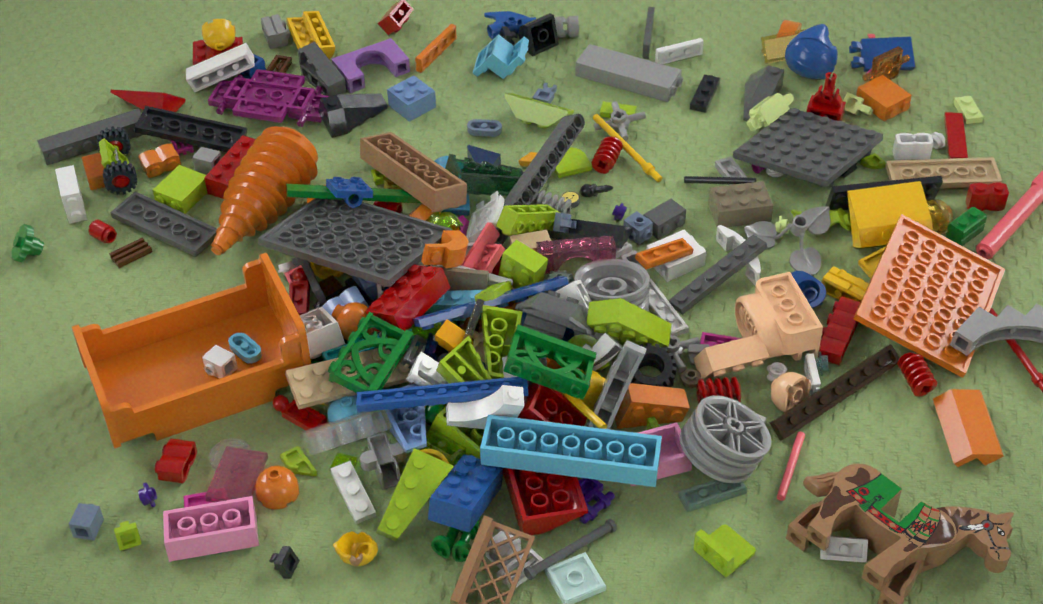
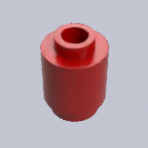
M99 219L89 225L88 232L93 238L103 243H112L116 239L117 232L111 225Z

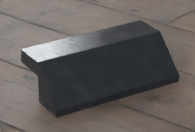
M571 219L572 221H577L576 229L569 228V233L548 230L549 237L552 239L622 249L633 232L632 227Z

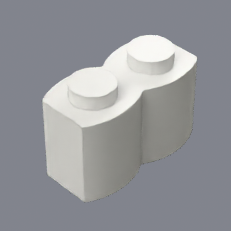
M909 133L896 134L892 150L894 159H930L934 143L932 135L928 133H917L914 135Z

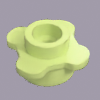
M779 216V221L776 222L777 233H781L788 226V219H782V216Z

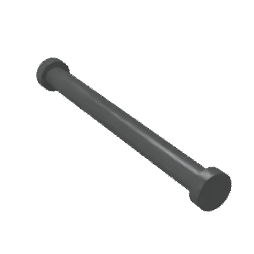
M608 519L601 527L532 567H525V576L532 580L536 577V574L606 533H613L617 530L615 522L612 519Z

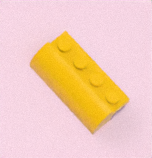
M303 11V17L287 18L286 24L297 49L315 42L329 60L335 53V44L319 11Z

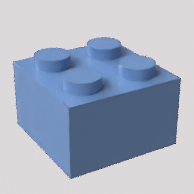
M415 76L387 89L388 105L409 122L436 108L435 91Z

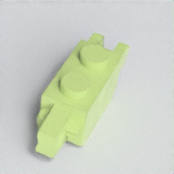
M776 93L773 96L766 97L750 109L749 115L751 118L746 122L750 131L767 127L790 109L788 106L794 100L793 95L787 93L782 96V94Z

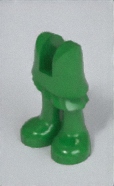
M481 517L470 532L450 527L446 536L438 535L434 537L431 542L432 549L445 559H448L452 552V557L456 562L466 561L471 549L470 539H475ZM461 532L460 540L455 543L458 533Z

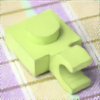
M847 92L843 100L846 102L845 111L856 116L859 111L871 116L873 109L863 104L864 99Z

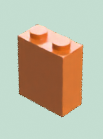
M884 75L859 86L856 96L864 99L863 104L873 109L872 113L883 121L907 111L911 105L912 95Z

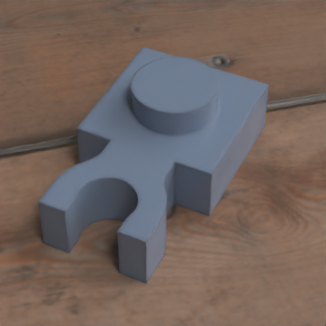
M544 83L543 89L539 88L532 99L550 104L557 91V85L548 88V83Z

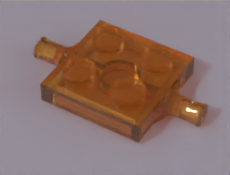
M899 46L874 57L871 71L864 74L862 78L864 81H871L884 75L892 80L898 77L901 65L910 61V56L908 54L902 56L903 49Z

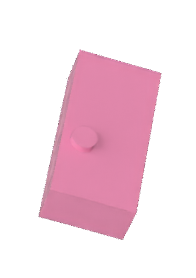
M252 496L163 511L164 544L169 562L259 546L257 519Z

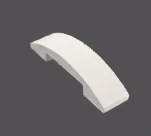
M722 225L717 226L716 241L725 251L734 250L745 241L742 236ZM758 256L746 265L745 274L755 287L761 273Z

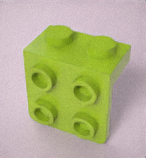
M726 524L721 525L710 535L702 529L695 533L693 550L724 577L729 576L755 555V547Z

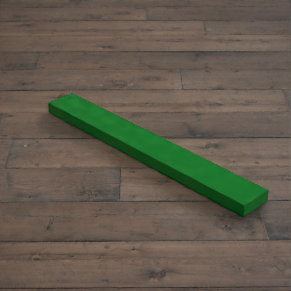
M286 184L287 197L343 200L342 198H336L324 185ZM371 188L373 190V198H363L362 200L421 203L403 189ZM355 194L350 195L348 200L352 199Z

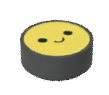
M568 191L562 194V197H565V202L567 199H571V208L579 205L580 196L578 193Z

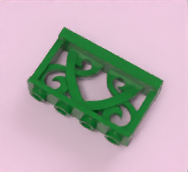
M369 312L366 318L362 317L357 326L358 330L350 334L347 346H342L338 353L339 358L336 362L332 361L328 368L330 373L328 381L335 382L355 393L382 390L411 345L413 332L407 329L404 331ZM375 328L381 331L382 337L377 338L375 330L373 335H369L367 330ZM386 334L389 335V336H391V337H393V338H395V339L386 338ZM378 347L379 357L385 363H371L363 367L359 351ZM383 347H385V350H390L391 353H383ZM347 366L350 368V370L347 371V374H352L355 371L357 372V374L355 376L348 377L341 373V369ZM370 369H376L378 373L373 374L371 371L367 373V371H369ZM361 378L366 385L358 382L357 380Z
M518 324L511 339L503 371L583 400L590 387L597 353ZM547 357L555 360L563 368L551 369L545 367L538 358Z

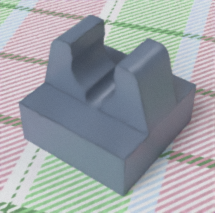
M556 212L553 231L569 233V228L576 229L577 221H572L569 214Z

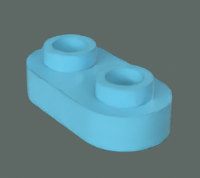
M235 333L230 336L228 342L231 351L244 362L255 363L261 359V347L245 333Z

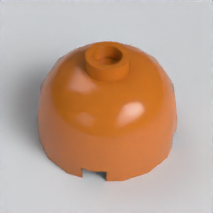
M279 465L264 469L255 482L257 500L265 508L273 510L283 509L292 500L294 502L299 495V484L294 473L288 468Z

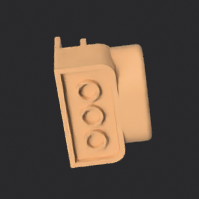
M790 272L761 278L756 282L755 293L737 298L735 302V318L742 338L758 334L762 343L766 345L769 354L767 359L791 355L795 361L801 360L802 352L808 351L809 354L814 353L815 361L818 359L823 326Z

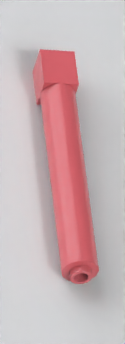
M1043 171L1032 181L1031 187L976 246L978 255L991 259L1043 202Z

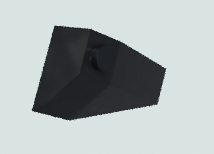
M381 93L338 94L321 98L318 112L331 138L350 133L356 126H361L367 119L373 118L386 110L388 105Z

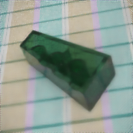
M449 154L445 167L446 170L467 183V194L492 195L498 191V196H508L524 173L520 168L501 164L495 167L487 161H482L481 164L472 162V158L464 157V160L457 159L456 155Z

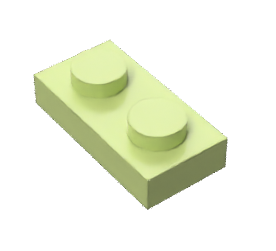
M971 96L954 98L953 103L958 112L963 113L965 124L983 121V115Z

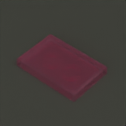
M226 446L205 495L206 501L220 502L253 496L256 480L263 471L268 459L267 452Z

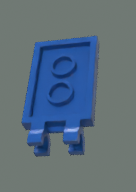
M911 37L861 39L860 42L852 41L851 46H849V53H861V57H853L851 69L863 67L864 72H868L886 56H889L891 61L881 71L914 70L915 68Z

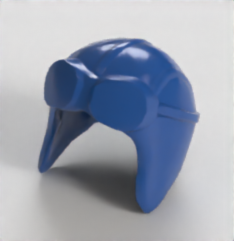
M818 24L800 32L789 42L785 50V59L788 67L794 73L805 78L824 80L826 73L831 72L832 74L837 64V47L832 45L829 39V30L825 24Z

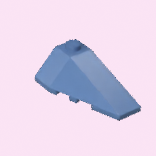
M413 383L401 388L417 387L418 385ZM425 406L379 410L387 428L406 453L412 452L413 448L418 450L427 447Z

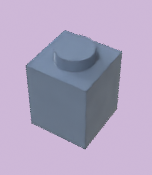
M78 504L69 522L74 538L95 540L104 521L100 506Z

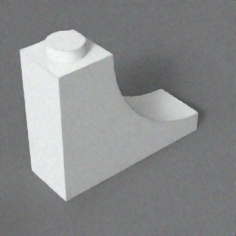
M502 385L498 391L480 400L464 403L448 402L446 405L447 425L485 429L488 414L517 418L524 408L523 387Z

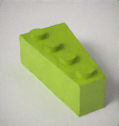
M482 305L481 321L485 367L492 379L504 378L502 358L508 355L511 339L518 324L521 325L523 311Z
M413 448L376 533L396 542L454 466Z

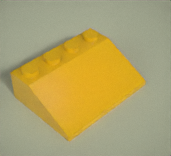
M921 181L847 191L853 247L865 248L886 245L901 214L933 230L932 219Z

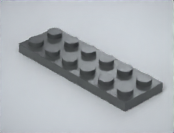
M136 191L110 212L112 218L195 257L207 248L216 236L217 228Z

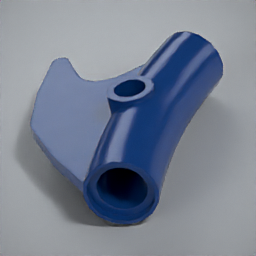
M511 11L484 13V17L496 20L493 24L487 25V32L491 39H494L500 33L502 26L508 27L510 32L518 34L520 26L536 19V17L530 18Z

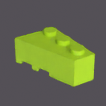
M470 336L465 338L438 364L436 371L448 383L492 379L488 371L485 370L480 360V355L476 353Z

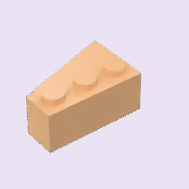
M757 334L706 347L693 359L697 371L701 374V379L706 380L707 378L723 376L732 371L734 373L739 372L748 366H752V368L764 364L763 361L769 357L766 345L762 343Z

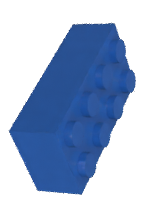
M464 454L431 495L428 520L470 532L501 489L504 468L481 465V459Z

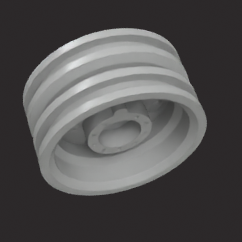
M602 259L585 264L575 273L574 281H582L592 301L622 298L649 312L650 276L642 266L627 260Z
M709 396L699 403L692 416L682 428L680 444L690 462L704 474L718 481L740 483L750 477L769 451L771 436L761 418L744 404L724 396Z

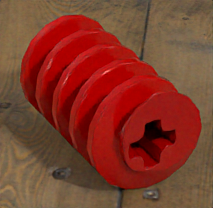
M608 136L601 141L591 162L592 167L598 173L607 174L614 167L623 149V144L618 138Z
M909 352L899 358L897 364L914 396H925L936 388L938 383L934 379L930 368L927 367L928 365L922 355Z
M727 377L722 379V383L719 378H715L714 383L711 378H707L706 383H704L703 379H699L697 382L696 394L698 404L701 399L709 396H724L731 399L736 397L737 401L741 402V388L736 377H731L730 382Z

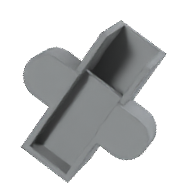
M385 432L367 437L369 451L363 452L360 455L361 468L364 471L375 470L382 490L397 486L400 479L397 463L406 460L407 453L398 442L390 444Z

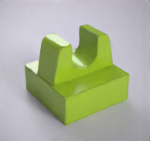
M129 521L121 522L120 527L114 528L120 551L142 544L136 522L129 524Z

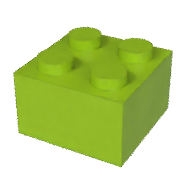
M515 240L503 252L499 276L512 279V287L515 289L544 281L548 258L520 241Z

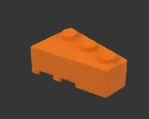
M630 383L615 416L617 429L682 422L690 408L685 389Z

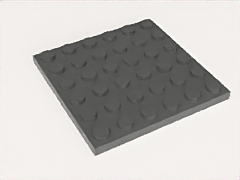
M790 108L784 115L733 151V158L827 187L883 140V134L875 130L860 128L857 125L846 124L843 121L814 115L811 112L806 113L797 108Z

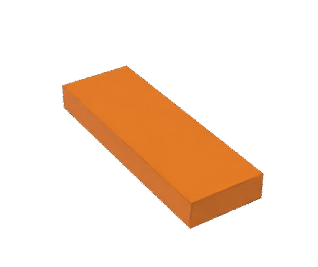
M683 238L638 252L635 255V259L647 270L691 255L694 249Z

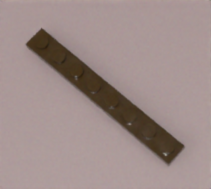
M891 344L885 346L769 422L779 440L786 439L897 365L899 356Z

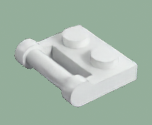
M423 352L417 356L406 378L408 382H414L418 386L448 384L436 371L439 363Z

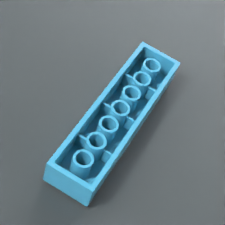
M488 414L480 447L481 465L656 487L662 436Z

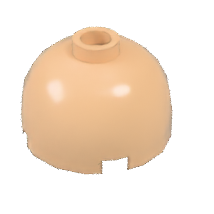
M795 372L781 374L771 384V400L779 410L783 412L788 411L800 403L803 398L806 399L809 396L811 389L810 380Z

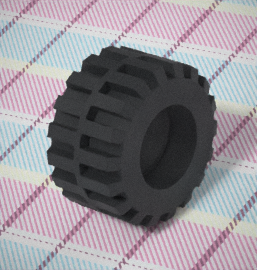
M647 343L646 346H643V344L639 345L646 348V352L631 383L671 388L674 384L677 370L673 354L671 352L667 353L668 349L665 347L659 348V344H655V346H651V343ZM645 366H652L658 369L661 374L656 377H647L639 369Z

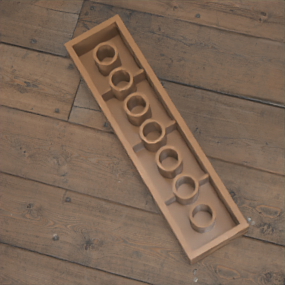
M388 132L360 138V158L433 212H442L444 209L458 208L466 204L467 183L394 133Z

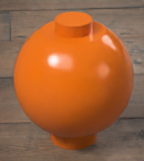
M351 302L344 306L338 304L335 307L331 316L338 322L343 339L348 341L350 334L358 330V323L362 317L366 318L365 311L369 307L359 302ZM373 328L367 330L369 335H373Z

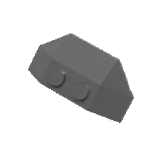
M551 290L548 293L541 292L517 304L515 307L517 310L593 336L596 334L594 329L587 325V311L583 305L578 304L579 300L567 297V300L560 298V293Z

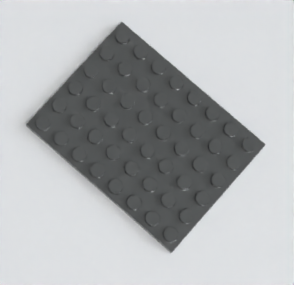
M315 198L260 236L258 244L301 260L313 262L316 265H322L332 270L347 273L350 276H356L366 281L389 287L407 273L412 265H416L421 261L425 244H440L443 230L452 229L364 202L360 206L352 208L344 200Z

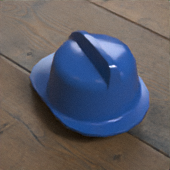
M804 271L791 272L811 308L821 306L826 297L825 286Z

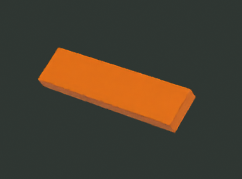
M450 24L415 58L417 72L422 73L457 39L456 25Z

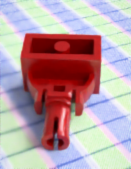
M828 72L825 75L824 89L823 85H820L815 95L811 96L806 113L811 112L814 115L842 121L846 102L842 101L838 88L835 92L837 75L833 73L831 77V72Z

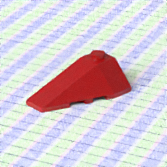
M114 89L110 91V93L143 110L145 106L177 112L186 101L185 98L162 92Z

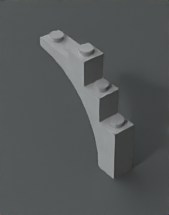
M1036 303L1025 316L1007 305L997 317L978 307L957 329L950 346L967 356L976 348L997 340L1021 339L1043 343V307Z
M628 340L625 342L616 361L612 364L602 391L592 410L607 424L606 429L609 430L631 380L646 352V348ZM589 420V422H588V424H587L586 427L597 428V427Z

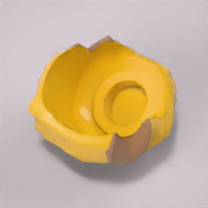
M354 531L345 533L333 544L341 560L355 567L368 564L378 552V545L375 540L363 531L358 534Z

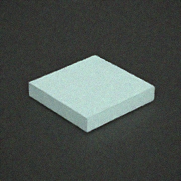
M586 552L545 569L546 576L563 604H575L606 591L605 583Z

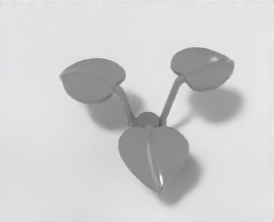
M829 206L816 207L802 212L800 215L795 216L792 224H788L779 235H777L776 226L768 221H759L745 226V234L747 238L754 234L765 241L767 249L774 247L775 239L781 238L791 229L793 235L800 236V250L792 252L789 259L791 267L796 271H804L811 276L816 275L821 266L820 254L812 247L804 249L803 238L806 230L814 235H821L828 231L830 227Z

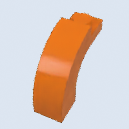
M443 230L440 244H425L421 262L424 265H442L445 268L460 266L464 262L469 241L459 230Z

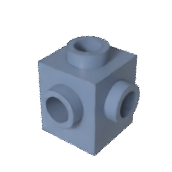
M636 211L624 219L623 226L633 228V232L629 237L630 240L640 245L645 240L651 238L653 222L649 218Z

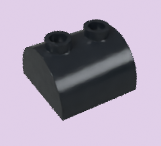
M551 13L528 22L519 28V39L521 40L525 37L529 40L527 52L532 57L559 45L555 18Z

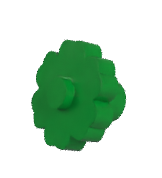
M23 224L19 232L16 233L11 251V258L14 261L22 263L27 255L39 256L42 253L44 242L34 237V228L32 226Z

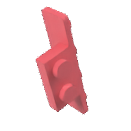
M487 222L461 266L492 273L505 248L502 244H495L500 233L491 222Z

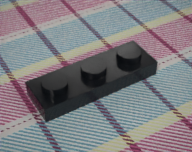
M704 74L690 103V110L707 112L720 84V77Z

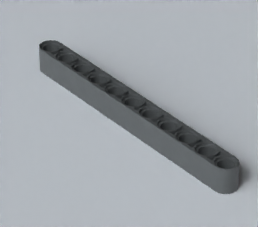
M581 114L564 116L506 197L504 206L530 205L584 128L585 120ZM496 228L500 236L495 244L503 245L508 236L503 234L500 228Z

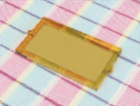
M806 29L761 37L763 47L761 52L764 54L765 64L786 60L785 50L787 45L795 36Z

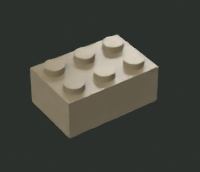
M763 181L712 187L709 190L708 205L716 227L719 225L734 227L750 225L759 221L771 222L773 203Z

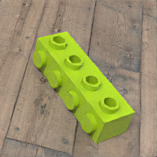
M547 204L507 205L503 207L496 227L500 228L502 233L507 236L542 230L553 231L555 214L559 211Z

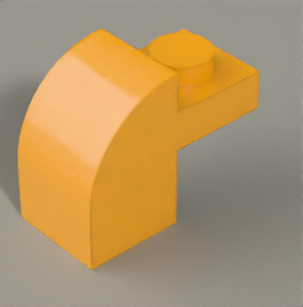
M447 319L435 334V343L450 353L469 335Z

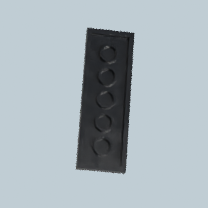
M145 106L135 125V133L228 152L242 135H247V128Z
M942 176L832 186L825 206H829L830 210H838L840 208L849 210L847 191L921 181L926 201L930 203L935 200L943 180Z

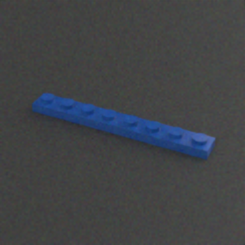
M558 276L507 291L493 300L479 303L472 301L413 318L416 327H422L423 330L434 327V323L441 322V324H444L447 319L453 322L455 317L460 316V319L472 316V312L476 311L482 313V305H497V307L501 308L508 306V302L513 300L517 303L527 300V296H535L544 291L551 290L556 292L563 288L562 286L569 284L568 279L565 276Z
M520 377L357 392L356 407L357 412H371L375 410L448 404V402H470L492 395L502 385L523 387L524 396H529L528 381Z

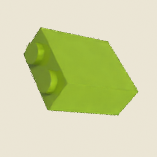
M179 165L152 190L154 199L186 214L207 194L204 179L206 175Z

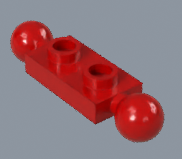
M303 268L294 270L293 279L295 282L289 283V297L299 316L309 312L310 283Z
M278 395L273 399L272 405L274 409L281 412L282 417L312 435L320 430L323 438L331 439L335 436L336 426L331 422H327L325 415L310 407L298 409L295 399L289 404L288 398L283 395Z

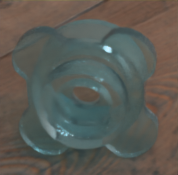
M819 351V358H815L817 370H820V375L823 376V372L829 371L828 356L821 355V351Z

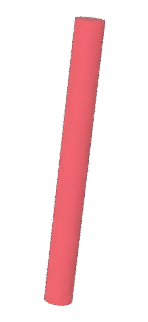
M797 432L777 494V499L780 501H784L805 438V433Z

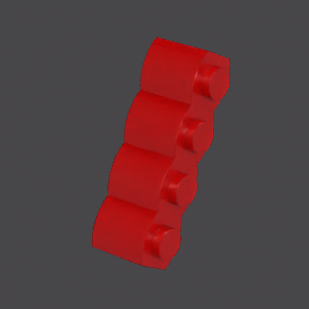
M841 296L839 301H835L832 309L834 313L829 314L826 323L828 326L823 327L818 359L840 366L859 323L853 318L860 305V301Z

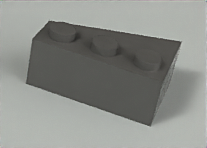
M315 42L298 49L301 76H305L306 81L315 88L321 86L323 88L322 94L325 96L346 92L344 76L341 75Z

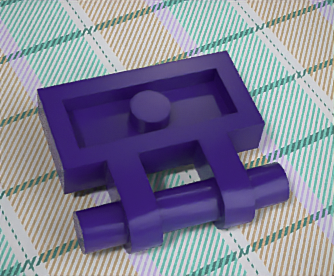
M581 478L579 484L588 513L579 519L583 524H586L590 520L593 521L598 516V512L611 505L615 495L611 491L604 495L602 493L604 485L598 480ZM593 499L597 501L593 506L588 504Z

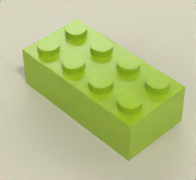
M622 298L589 302L587 325L593 328L594 332L606 333L614 340L620 341L621 345H624L628 340L637 345L643 344V346H646L647 343H651V346L659 344V348L669 347L672 323Z

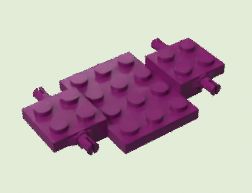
M257 69L251 79H246L243 75L239 74L233 81H220L209 97L208 105L218 107L216 113L222 115L224 110L228 108L233 109V116L282 123L288 113L289 118L298 119L297 125L303 127L306 121L322 122L318 112L320 99L329 96L321 94L323 91L321 86H317L316 89L302 87L305 83V76Z

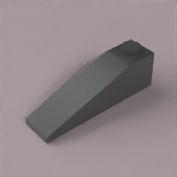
M768 65L750 75L745 84L744 121H748L751 118L749 115L750 109L766 97L779 93L783 86L784 69Z

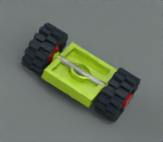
M112 126L111 130H109L107 127L105 132L101 130L97 136L98 151L101 154V164L104 167V185L111 193L114 194L116 191V195H120V192H123L124 195L126 191L130 193L132 191L131 188L135 189V185L138 183L135 167H132V164L129 163L128 158L125 156V154L128 155L131 149L128 133L124 129L121 130L120 127L114 129V126Z

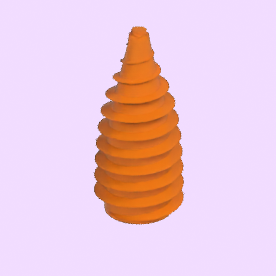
M273 126L266 128L255 139L253 146L248 149L247 155L242 158L240 166L236 168L234 176L230 179L229 188L224 192V201L220 206V227L217 228L216 236L211 245V251L214 254H224L235 243L242 242L244 236H254L255 230L263 231L267 229V224L275 223L278 216L285 214L287 207L292 206L297 198L287 197L286 184L310 185L311 180L316 178L318 173L316 166L318 154L314 145L303 134L292 128Z

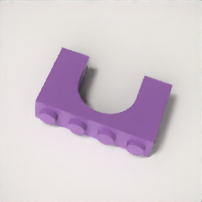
M391 38L332 58V64L344 76L346 89L350 93L365 88L364 74L360 70L365 65L381 64L387 67L395 77L410 72L409 58Z

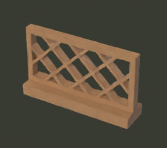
M484 515L451 596L450 604H469L466 603L468 595L478 591L482 600L479 604H489L498 599L501 604H510L535 537L494 522L493 518ZM494 530L503 531L507 539L495 544L492 537ZM518 538L527 540L526 548L517 552L512 541ZM509 543L513 554L502 558L497 547ZM494 549L499 560L487 565L484 555L486 552ZM516 557L519 567L517 570L509 573L504 562ZM501 563L505 575L493 579L489 568ZM486 570L491 581L479 586L475 577L477 573ZM508 578L511 585L510 590L500 594L496 583ZM473 582H474V584H475L476 587L473 588V589H471V587H472V585H473ZM493 584L497 596L485 601L481 589ZM507 596V598H506V600H505V603H504L502 597Z

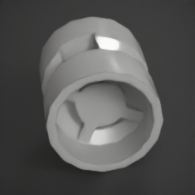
M564 16L555 17L558 38H565L566 35L569 37H579L578 16H568L567 19ZM564 24H567V30H563Z

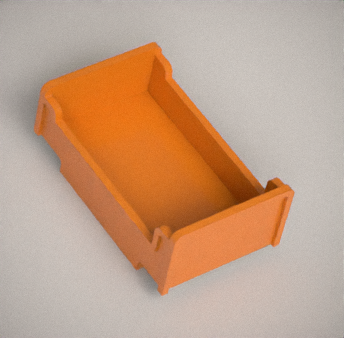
M267 253L260 254L259 259L248 262L243 266L245 283L103 330L98 324H90L81 328L79 324L72 326L84 368H87L114 449L121 447V443L150 433H154L158 441L271 402L275 398V391L277 389L289 386L285 375L286 370L311 364L304 324ZM235 333H245L261 347L262 357L255 363H246L235 354L237 369L229 376L219 379L205 372L202 359L205 353L210 351L215 345L234 353L230 349L228 340Z

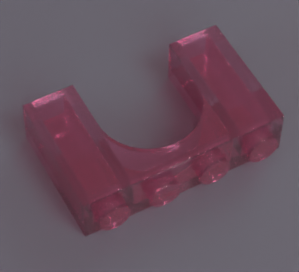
M614 236L536 242L537 252L548 258L545 274H550V271L557 272L566 260L574 257H585L591 261L616 259Z

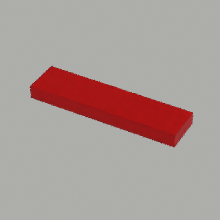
M945 112L944 122L948 159L968 158L963 113Z

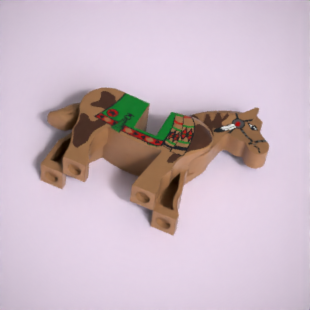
M852 464L842 468L839 472L807 476L804 479L803 485L810 493L817 497H826L822 501L808 506L788 525L786 539L802 551L808 548L809 541L825 551L829 547L831 534L845 529H849L856 538L868 539V548L876 553L877 556L865 564L862 579L880 591L878 604H903L905 597L910 593L920 573L944 564L951 556L965 547L971 548L976 555L984 558V565L990 572H1003L1011 556L1007 539L1010 538L1013 530L1010 524L1014 513L1008 512L996 515L981 509L959 506L934 508L920 502L907 516L898 522L894 517L902 488L869 465Z

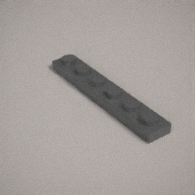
M753 234L668 301L675 310L683 315L765 251L767 243Z

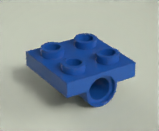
M333 177V179H326V187L336 198H342L352 208L360 206L363 198H373V190L360 177H351V179ZM355 194L352 199L348 200L350 195Z

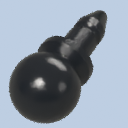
M584 184L580 189V194L583 197L597 196L598 193L612 190L613 186Z

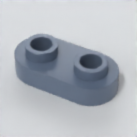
M473 119L467 123V131L473 136L496 137L502 132V124L496 120Z

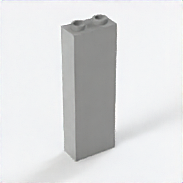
M591 44L588 45L578 58L575 66V76L668 102L672 96H675L677 88L681 87L683 83L681 69Z

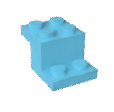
M498 34L478 53L473 74L478 77L482 72L485 73L490 69L502 79L507 75L510 76L518 65L521 66L525 62L529 40L523 37L513 46Z

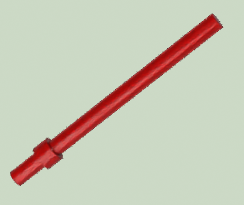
M990 308L989 313L997 317L998 315L994 309ZM1005 339L1031 375V381L1043 392V374L1037 371L1015 339Z

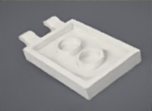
M498 191L490 196L491 201L484 205L485 202L481 201L476 205L477 209L471 215L466 234L469 243L477 240L487 222H491L495 228H498L496 224L505 202L501 195L498 196Z

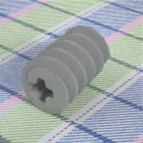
M541 190L530 205L547 204L561 213L570 214L572 201L567 199L565 202V197H561L558 201L559 196L557 194L552 197L551 192L546 194L545 190Z

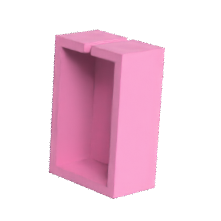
M678 423L638 432L662 436L657 480L692 470V463L683 452L680 444L681 429Z

